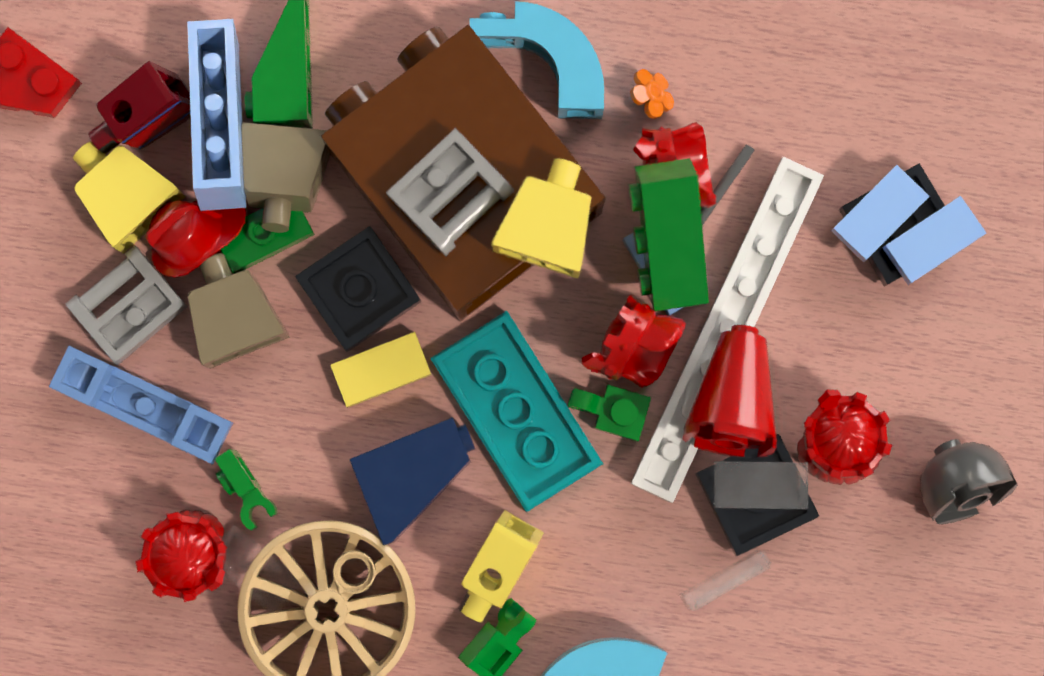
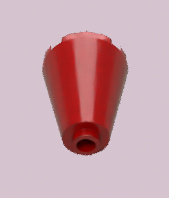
M733 325L731 331L721 333L683 428V440L685 442L694 437V447L736 457H744L746 448H758L757 457L774 454L777 437L767 340L758 334L759 330L748 325Z

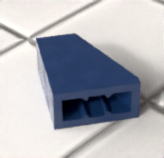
M452 417L349 459L383 546L396 542L471 463L468 452L475 450V446L466 424L457 427Z

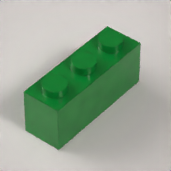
M691 159L635 166L636 183L629 184L628 189L632 212L639 211L641 226L633 227V236L637 255L644 254L645 268L637 269L641 296L649 295L654 311L709 303L698 174Z

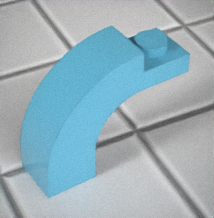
M515 1V19H506L505 14L497 12L482 13L479 18H470V27L487 48L523 49L533 52L546 61L557 80L558 118L602 119L604 112L602 68L598 56L587 37L569 19L550 8Z
M620 637L599 638L584 642L564 652L545 669L541 676H659L667 652L664 649L635 639Z

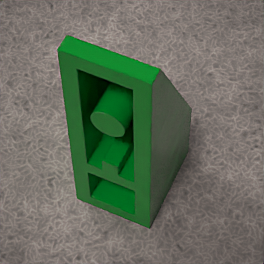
M288 0L254 71L252 91L245 92L247 118H253L254 124L313 129L309 0Z

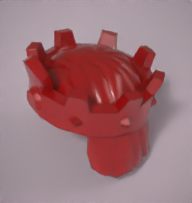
M694 122L674 131L662 126L658 130L642 128L641 138L634 146L633 151L643 160V165L690 158L698 174L700 205L704 208L714 206L717 197L713 193L703 127Z
M630 294L626 299L627 302L616 315L617 317L610 323L602 341L601 352H592L583 356L582 365L586 369L591 370V372L606 375L608 379L617 381L622 376L643 388L653 384L663 373L671 354L683 335L686 323L681 318L670 315H657L656 311L650 308L648 304H642Z
M826 390L817 400L818 407L807 417L806 422H803L805 430L804 436L797 445L798 459L802 466L807 468L810 474L817 476L819 480L841 485L843 482L847 485L857 483L859 480H863L874 473L883 456L890 455L893 445L888 443L886 427L890 419L885 411L879 412L866 401L867 395L856 392L853 396H841L838 390Z
M183 510L179 513L166 514L165 520H160L153 528H146L140 537L144 540L141 558L136 560L137 572H143L152 584V593L160 598L167 595L183 598L184 602L195 600L197 595L207 589L213 592L221 586L225 575L223 569L226 560L225 550L227 549L222 539L224 535L223 525L218 521L217 517L208 512Z

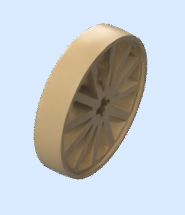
M331 520L314 521L298 525L281 533L271 540L254 558L243 578L237 605L238 626L247 653L265 676H291L274 664L272 660L311 629H313L312 635L295 676L307 675L323 633L326 636L332 676H342L336 631L368 667L369 671L360 676H386L402 657L411 638L415 620L414 591L404 564L388 544L383 546L380 537L365 528L347 522ZM321 532H339L350 535L344 552L335 562L334 578L331 585L328 584ZM310 534L318 587H316L288 552L285 544L300 536ZM362 539L382 554V557L374 563L367 553L355 550L358 541ZM273 554H276L307 594L259 576L261 569ZM352 558L364 561L368 567L366 578L356 584L346 582L341 575L342 565L345 561ZM389 565L392 566L401 587L399 591L349 599L353 594L367 590L379 572ZM253 588L288 599L302 607L252 615L251 598ZM330 598L336 601L335 611L339 615L336 618L328 615L324 620L317 617L319 608L315 603L318 600L326 603ZM403 602V615L399 629L352 612L366 607ZM305 619L267 651H263L253 629L254 626ZM347 624L362 627L395 641L384 658L377 662Z

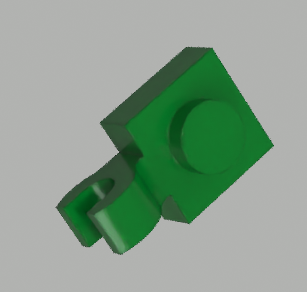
M606 385L603 397L574 388V390L572 389L567 407L596 415L597 419L594 426L596 430L638 442L651 397L611 385Z
M229 449L215 458V461L221 468L215 472L219 482L229 495L236 492L239 498L243 500L240 517L246 528L249 530L258 528L256 522L252 519V511L257 506H263L270 517L278 514L276 505L263 494L261 486L237 450Z
M509 598L498 612L497 626L494 627L487 622L458 658L479 676H502L523 651L516 643L533 628L536 619L516 601Z

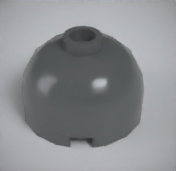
M958 439L939 445L934 450L936 456L926 464L920 476V492L925 507L932 521L935 520L937 524L941 525L958 522L979 514L975 507L990 500L992 506H995L1011 495L1018 486L1009 465L999 452L988 445L976 442L961 444Z

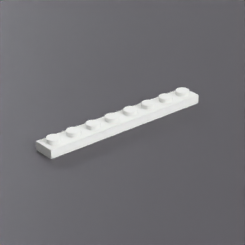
M782 157L630 484L670 503L674 502L698 448L694 447V437L687 442L683 440V428L720 335L725 331H731L733 325L755 326L824 175L788 158Z

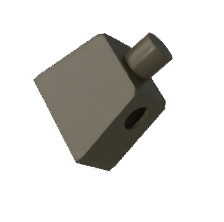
M242 122L244 190L250 207L264 208L261 225L263 229L277 233L287 232L290 225L291 211L312 212L330 157V153L321 138V135L328 130Z
M224 254L213 255L200 265L206 285L188 293V300L199 358L203 366L211 369L290 338L285 326L258 281L249 270L232 275Z

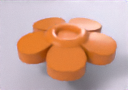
M641 69L634 74L633 79L637 86L631 89V98L637 105L645 104L644 111L649 118L657 119L663 114V111L667 112L673 108L674 99L669 92L664 91L668 88L669 84L662 74L656 73L652 76L645 69Z

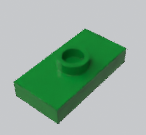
M264 208L247 215L239 235L221 249L232 273L236 274L314 236L315 234L304 212L291 211L289 230L283 233L270 232L262 228Z

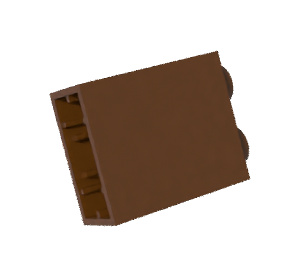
M469 24L450 38L446 36L440 27L431 28L419 35L403 49L397 58L398 63L405 72L378 93L367 81L349 88L327 108L325 116L332 123L333 127L321 135L330 155L460 322L534 266L533 264L493 252L492 247L494 237L525 179L533 177L547 182L555 158L564 159L580 166ZM456 128L509 183L514 192L505 201L499 199L453 242L456 247L448 255L444 256L387 196L386 192ZM581 167L574 191L591 196L589 224L602 214L606 197ZM477 176L437 213L432 220L441 229L487 184Z

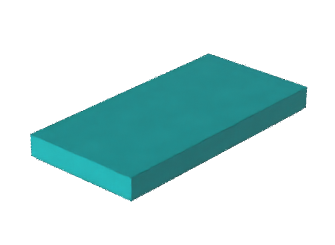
M505 311L430 358L526 513L603 465L600 457L508 311Z

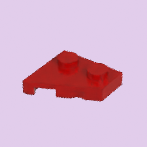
M7 27L0 36V108L12 111L24 110L35 115L55 118L81 86L82 82Z

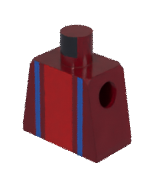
M148 61L97 103L96 107L105 121L88 132V135L96 148L103 154L108 153L120 143L138 149L145 148L191 118L190 91L178 74Z

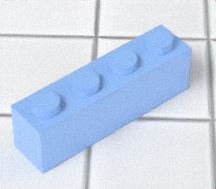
M234 20L188 21L193 190L200 211L246 208L241 132L243 121L240 55Z

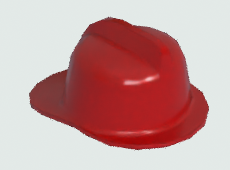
M176 200L165 204L152 217L149 230L145 235L146 240L152 246L151 258L155 269L164 276L174 278L189 274L239 235L245 224V208L200 211L197 200L192 203Z

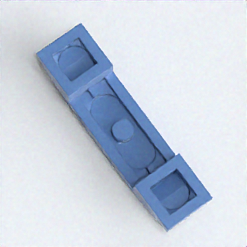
M68 346L49 385L50 388L105 412L210 464H214L215 458H217L233 425V422L71 346Z

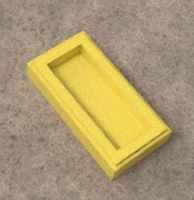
M415 332L331 364L347 408L432 375Z

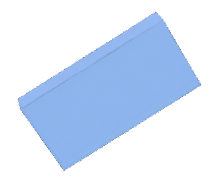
M896 165L831 231L862 262H865L930 196Z
M959 196L882 248L909 285L987 233L963 198Z

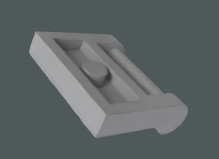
M455 128L386 193L431 243L446 256L456 247L453 243L499 199L505 201L514 190ZM479 176L487 186L440 229L432 218Z
M136 245L125 253L127 258L86 293L81 297L75 295L65 303L77 320L117 365L188 307ZM140 272L145 280L97 319L92 310L136 273Z

